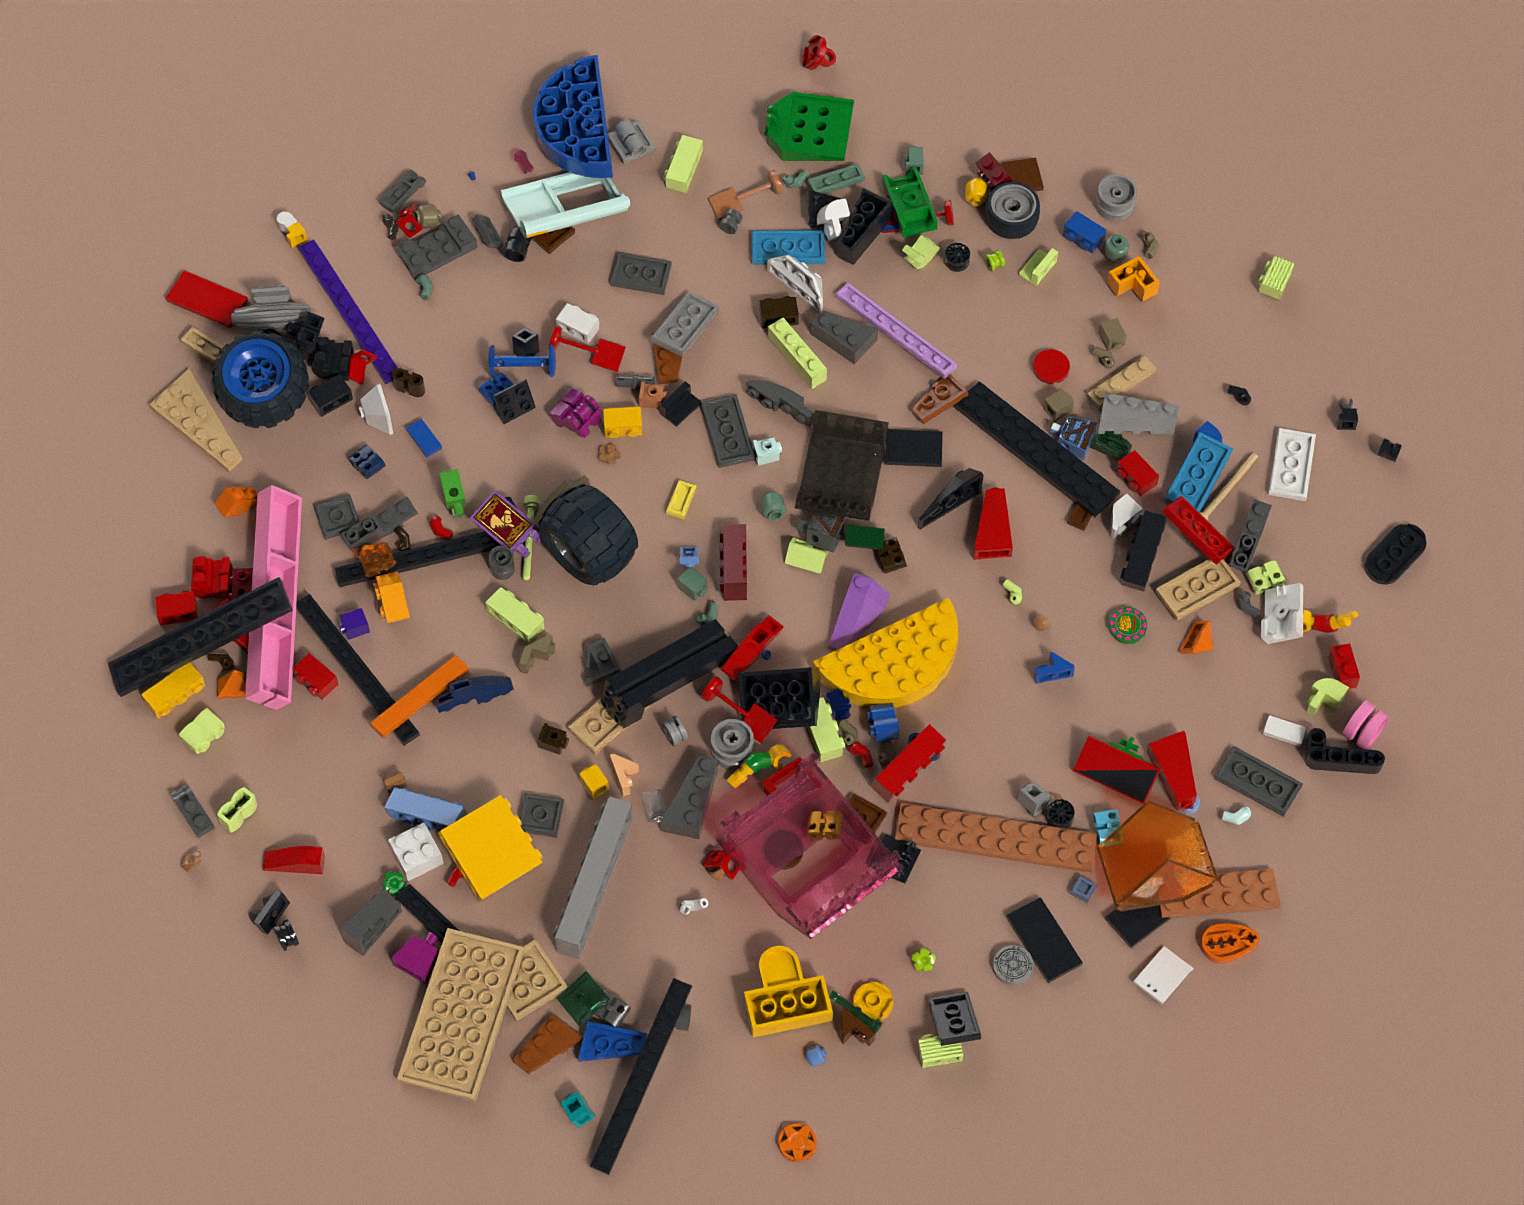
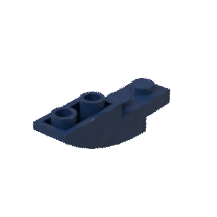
M478 676L449 684L451 691L435 697L434 700L438 712L441 713L443 711H450L453 707L460 704H467L472 699H476L478 704L487 703L495 697L508 694L514 690L510 677Z

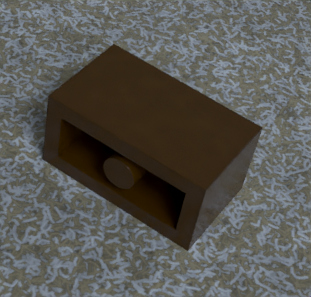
M785 296L783 298L760 300L759 310L762 328H768V326L781 318H784L790 326L799 325L796 297Z

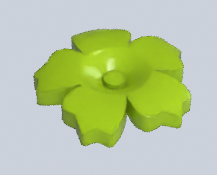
M926 947L921 948L920 953L912 954L911 959L915 962V970L919 972L922 969L924 971H931L933 969L932 964L935 963L936 959L935 954H930Z

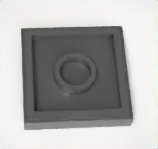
M350 494L314 505L325 540L341 535V533L360 522Z
M525 793L520 815L522 830L529 834L557 838L564 799Z

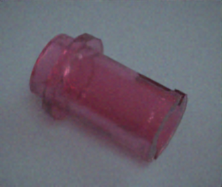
M519 150L514 154V161L518 162L524 174H527V171L530 173L534 169L527 158L526 152Z

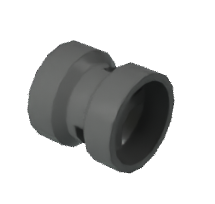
M727 209L724 214L725 218L721 220L719 227L725 233L734 234L738 229L737 224L741 223L743 216L737 210Z

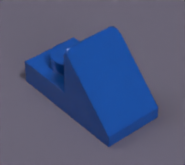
M1050 652V666H1039L1035 668L1034 673L1035 683L1037 684L1073 677L1075 667L1072 663Z

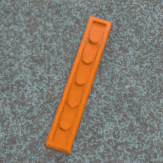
M455 655L370 722V727L384 739L448 688L449 684L454 683L467 673L469 667Z

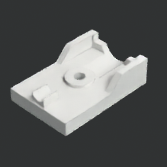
M1301 583L1286 586L1283 584V586L1276 585V588L1265 590V617L1261 621V638L1267 644L1303 637V585Z

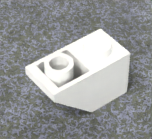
M1128 494L1113 504L1111 513V537L1113 539L1118 535L1122 536L1132 524L1136 525L1139 515L1142 514L1143 508Z

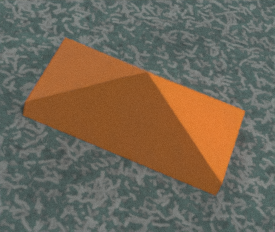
M1208 620L1193 622L1179 650L1180 654H1194L1213 650L1211 624Z
M233 670L218 679V699L245 697L247 674Z

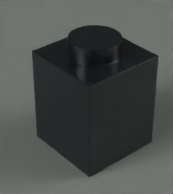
M524 327L512 335L513 354L517 356H534L539 353L537 333Z

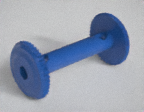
M491 345L488 353L489 374L492 378L495 377V367H549L550 377H553L556 371L555 347L550 345L549 355L495 356V346Z

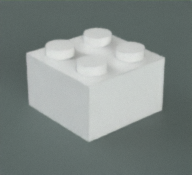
M425 823L388 840L390 849L407 881L444 864L442 854Z

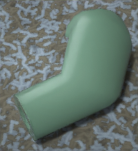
M802 170L795 178H792L791 175H786L783 178L784 185L788 188L800 187L809 177V173Z
M418 275L416 282L423 286L421 298L429 300L433 283L428 275Z
M710 603L708 614H702V616L699 615L697 617L699 626L702 627L715 619L717 620L718 604Z

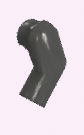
M1247 591L1241 592V595L1238 597L1241 611L1256 618L1260 610L1251 605V594Z

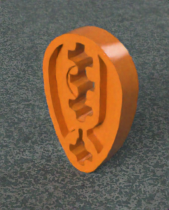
M1227 923L1215 924L1204 932L1201 940V949L1210 961L1227 963L1249 954L1257 947L1260 937L1255 930L1246 926ZM1247 936H1250L1252 939H1254L1253 943H1250L1249 940H1246ZM1228 938L1231 939L1232 942H1234L1233 946H1230L1229 943H1226ZM1218 940H1221L1222 943H1225L1223 948H1220L1219 945L1214 944H1217ZM1208 941H1211V944L1214 945L1213 949H1210V946H1206Z

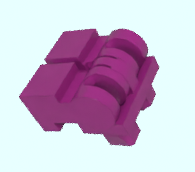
M571 389L564 396L562 402H559L549 412L556 426L561 428L567 426L570 431L576 432L578 436L583 438L590 434L589 425L596 426L602 421L600 417L602 409L598 407L596 400L590 395H583L582 392Z

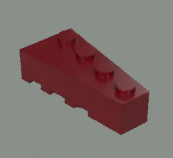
M723 524V531H720V543H723V548H720V560H724V565H720V577L724 576V582H720V593H724V601L747 600L746 524Z

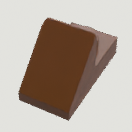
M844 1008L842 1010L843 1044L855 1034L859 1042L870 1046L875 1041V1033Z

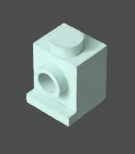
M775 438L761 441L754 440L753 451L757 465L779 461L780 453H782L780 442H776Z

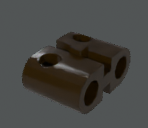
M401 368L393 371L394 387L397 391L405 393L409 390V395L414 397H422L425 394L424 380L420 374L413 372L409 375L408 370Z
M897 537L885 540L883 542V549L877 550L885 574L907 567Z

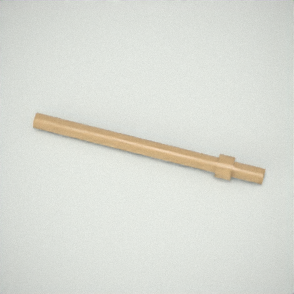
M1252 453L1205 510L1200 512L1207 521L1209 515L1258 459L1257 454Z

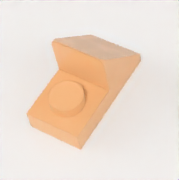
M614 753L610 754V763L622 796L630 795V787L633 786L630 775L638 773L639 766L637 763Z

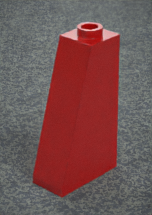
M994 487L987 489L974 548V560L1012 557L1013 545L1005 488L999 489Z
M1183 730L1149 743L1147 749L1153 765L1161 768L1158 775L1177 811L1191 808L1196 802L1197 797L1187 737Z

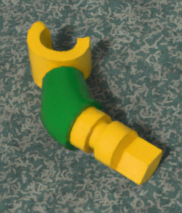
M779 744L770 748L768 752H753L743 760L742 768L737 769L727 781L736 789L748 779V775L770 767L771 764L777 770L782 769L783 766L778 760L783 756L789 758L792 755L785 746Z

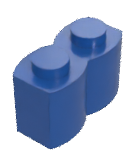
M893 703L870 705V712H866L868 724H872L870 725L871 737H875L876 742L900 739L899 725Z

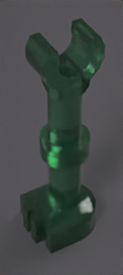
M832 990L830 993V999L846 1008L856 1018L869 1026V1029L876 1035L884 1024L879 1018L871 1019L862 1012L859 1006L855 1007L836 991Z

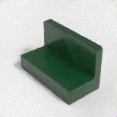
M847 525L845 546L882 550L885 528Z

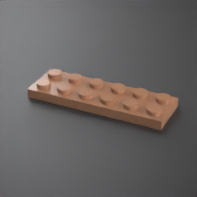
M1273 869L1155 880L1162 918L1280 908Z

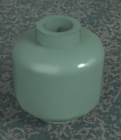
M1115 234L1110 236L1105 244L1104 252L1106 257L1112 261H1122L1128 254L1129 242L1122 235Z
M767 492L759 501L762 514L766 519L772 521L779 520L786 511L783 497L779 493Z

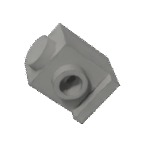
M1031 782L1019 789L1017 801L1031 812L1032 817H1035L1047 809L1050 795L1035 782Z

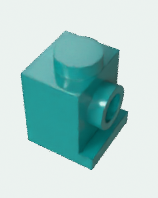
M578 1091L569 1094L561 1102L570 1121L578 1128L596 1117L585 1097Z

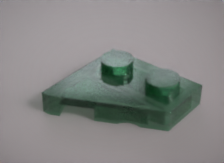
M1105 431V434H1098L1097 432L1090 448L1121 460L1130 453L1132 444L1127 439H1124L1122 434Z

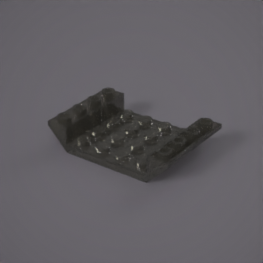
M815 410L810 443L800 490L797 493L795 509L870 521L885 451L889 422Z

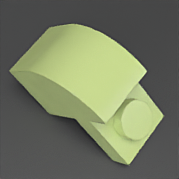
M921 235L913 247L906 244L902 251L907 254L904 257L905 260L915 268L921 269L933 259L940 247L928 237Z
M1331 678L1318 680L1311 688V696L1306 703L1309 706L1306 713L1314 716L1322 703L1337 710L1345 698L1349 687Z

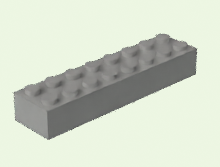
M610 796L607 803L603 802L600 811L602 814L601 819L596 820L594 831L596 832L594 837H590L588 841L587 855L584 854L581 859L580 866L582 868L580 873L577 872L575 875V887L568 893L567 908L562 909L560 915L562 921L560 926L555 927L553 933L557 953L579 960L633 820L632 803Z

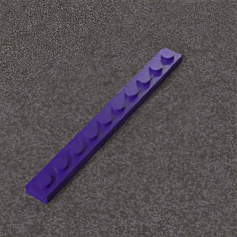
M313 239L299 246L300 254L361 348L377 356V360L371 363L383 382L387 384L393 381V371L398 369V367L315 240Z

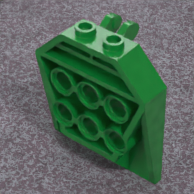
M797 92L790 93L767 107L768 114L765 122L769 126H765L764 136H767V144L783 161H845L854 100Z

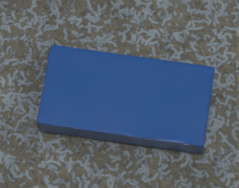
M422 419L406 428V431L426 458L442 449V445Z

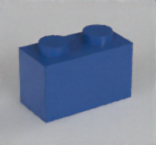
M1078 211L1067 221L1063 230V236L1067 240L1073 241L1083 250L1089 251L1092 254L1105 240L1106 235L1104 227Z

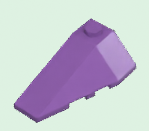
M854 573L828 648L838 650L859 640L865 630L873 624V621L884 612L890 593L873 579Z

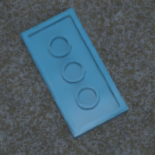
M824 230L752 231V265H767V261L770 258L790 255L805 264H825Z
M1199 432L1164 498L1173 502L1180 496H1183L1200 513L1234 449Z

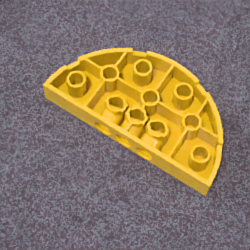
M948 597L813 661V667H819L820 682L824 687L837 694V697L869 708L870 705L893 703L894 708H898L919 701L937 688L941 681L946 678L953 665L958 643V621L954 607Z

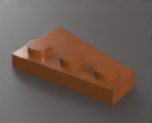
M653 343L659 384L678 382L683 357Z
M951 374L945 379L942 377L939 382L936 381L932 386L933 389L928 394H925L912 408L913 415L923 424L969 396L968 391Z
M552 1014L514 1057L513 1063L530 1074L550 1062L552 1058L568 1051L570 1047L581 1043L583 1037Z

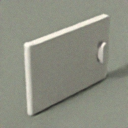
M1163 946L1133 983L1160 1004H1163L1194 968Z

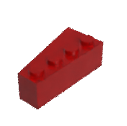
M929 724L875 778L871 787L889 803L895 796L898 797L905 790L904 786L908 782L912 783L918 777L917 772L921 768L926 769L932 762L930 759L935 754L938 756L946 748L944 746L946 739Z

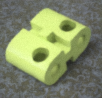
M1270 561L1263 564V567H1255L1246 573L1257 595L1265 593L1267 589L1276 588V585L1281 586L1286 582L1277 561Z

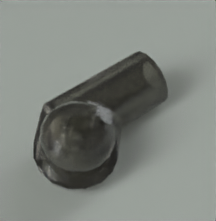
M385 214L382 216V222L389 229L387 237L395 240L399 230V226L396 224L397 220L393 216Z

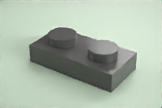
M476 215L472 219L476 230L480 233L483 243L487 247L500 249L504 245L489 217Z

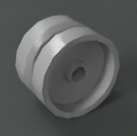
M1121 174L1108 175L1102 179L1098 186L1096 208L1102 217L1111 221H1121L1132 215L1135 209L1138 190L1135 182Z
M727 719L720 722L712 731L711 755L713 759L718 760V764L721 767L727 769L741 768V765L744 763L743 760L754 752L753 732L745 722L737 719Z

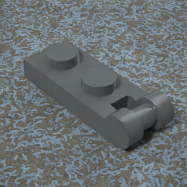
M413 170L408 171L379 201L380 205L394 214L419 188L425 185L426 179L422 176H417V173Z
M187 783L180 790H174L169 793L197 838L215 829L214 824ZM187 795L188 799L182 802L180 798Z

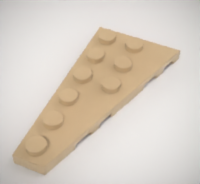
M190 369L183 373L149 404L154 412L228 472L242 461V456Z

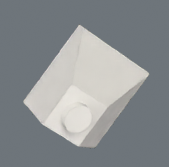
M378 384L360 399L362 407H359L361 418L365 417L368 425L391 435L393 434L390 413L381 384Z

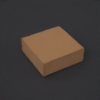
M402 772L384 780L388 794L392 793L394 787L400 789L406 786L405 777Z

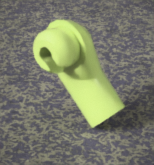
M1007 579L1002 587L1010 592L1012 604L1017 605L1022 601V589Z

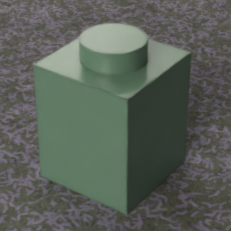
M689 567L677 579L678 588L694 601L698 597L704 596L708 590L707 579L692 567Z

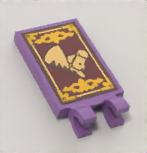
M496 490L470 517L471 521L501 546L508 547L512 553L517 551L525 559L531 553L523 545L524 541L528 537L538 545L542 541L539 533L535 530L537 525Z

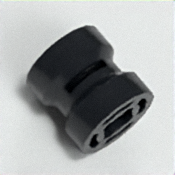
M1384 438L1378 456H1386L1391 461L1396 462L1402 445L1399 443L1393 444L1390 440Z

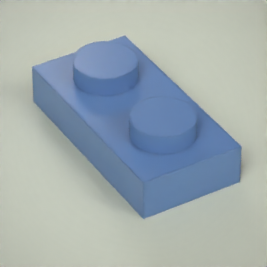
M680 547V565L694 567L695 564H699V547Z

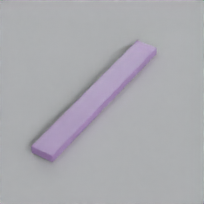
M847 283L836 293L837 299L944 379L957 368V363L851 284Z

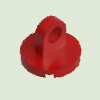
M814 35L809 39L808 48L805 47L802 54V64L806 69L815 70L819 65L830 67L836 62V55L833 50L826 47L824 37ZM825 54L828 55L829 61L825 59Z

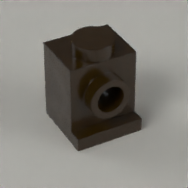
M544 723L537 739L538 748L560 755L562 749H566L569 742L567 731L548 726L547 723Z

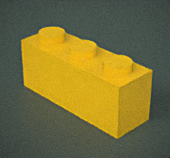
M188 663L172 672L141 695L146 706L159 719L161 716L169 714L171 709L177 705L183 704L191 695L200 692L205 683L196 668L191 663Z

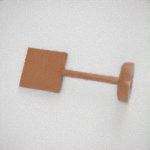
M775 170L768 173L770 183L737 196L734 189L731 188L708 198L718 220L725 218L724 214L727 209H734L738 212L742 211L743 208L739 200L769 187H773L776 194H782L783 189Z

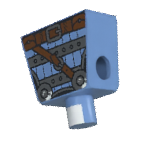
M1068 417L1064 426L1053 423L1050 433L1059 436L1058 443L1076 457L1084 460L1096 433L1098 422Z

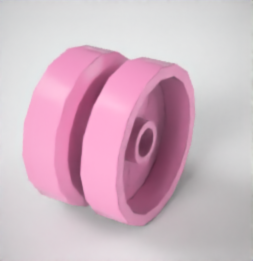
M1366 700L1352 715L1342 735L1350 741L1358 737L1357 746L1362 749H1368L1378 738L1390 716L1382 710L1374 714L1375 705Z

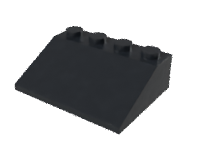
M819 667L738 673L740 708L747 713L753 704L756 703L778 719L772 729L817 726L821 688ZM741 714V721H743L745 716Z

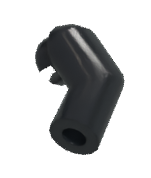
M1229 385L1227 394L1235 395L1242 405H1248L1251 402V397L1245 388Z

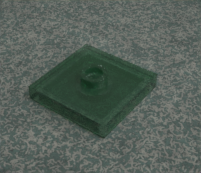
M587 971L556 997L579 1026L610 1000Z

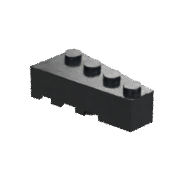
M1147 510L1144 511L1143 515H1139L1136 526L1140 527L1138 533L1134 532L1131 543L1134 546L1132 551L1128 550L1125 560L1128 561L1127 568L1122 569L1120 579H1123V586L1145 591L1152 569L1151 566L1156 557L1157 547L1160 544L1162 533L1165 529L1167 516Z

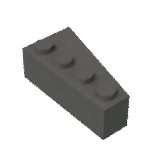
M698 756L660 821L661 831L700 839L718 772L717 759Z

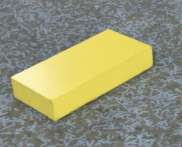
M679 480L666 514L684 520L697 489L696 485Z

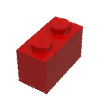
M1136 450L1117 463L1116 473L1119 478L1124 479L1129 484L1130 489L1140 497L1158 484V473Z
M182 591L176 594L165 593L161 596H155L157 618L160 625L188 622L198 618L197 600L194 591Z
M1351 644L1331 646L1328 659L1334 679L1348 686L1349 689L1357 688L1360 674Z
M310 653L293 667L296 682L300 685L304 684L314 697L318 696L323 700L339 685L337 676Z

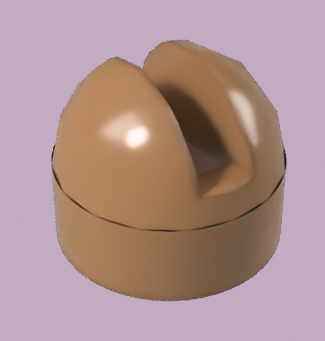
M1039 614L1034 620V627L1037 630L1043 631L1050 626L1049 621L1042 614Z
M710 867L708 871L715 880H722L726 875L720 867Z

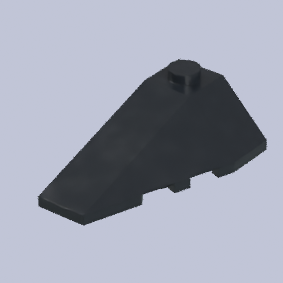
M972 468L956 473L953 479L918 518L919 530L981 494L983 473Z

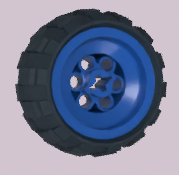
M252 331V334H240L234 337L235 340L232 343L225 344L220 350V357L216 358L212 370L213 393L220 407L234 421L244 423L247 427L259 428V426H266V428L277 426V423L283 420L287 422L294 416L295 410L297 408L300 409L306 398L305 392L309 387L307 366L301 353L292 343H288L284 337L275 333L266 334L264 331ZM274 375L276 378L274 380H270V376ZM255 386L254 390L249 391V387ZM263 387H269L266 391H262Z

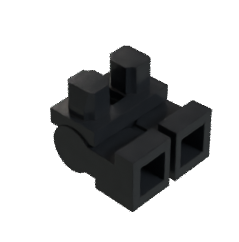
M308 311L300 325L292 322L289 323L286 334L294 336L295 339L287 336L284 337L288 343H292L299 350L303 360H308L310 353L312 354L325 319Z
M318 337L312 362V370L315 371V375L320 378H331L340 374L345 381H349L350 356L354 355L352 341L344 340V343H335V340H329L328 337Z

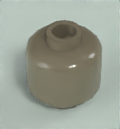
M433 204L421 205L413 212V217L423 229L433 228L441 220V212Z

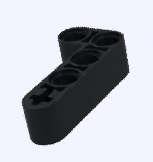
M1320 728L1310 730L1305 746V762L1313 770L1377 774L1381 771L1385 762L1384 754L1378 750L1326 746V734ZM1312 738H1317L1320 742H1315ZM1312 756L1319 757V760L1312 758ZM1332 757L1338 758L1339 761H1334ZM1351 759H1356L1359 763H1355Z

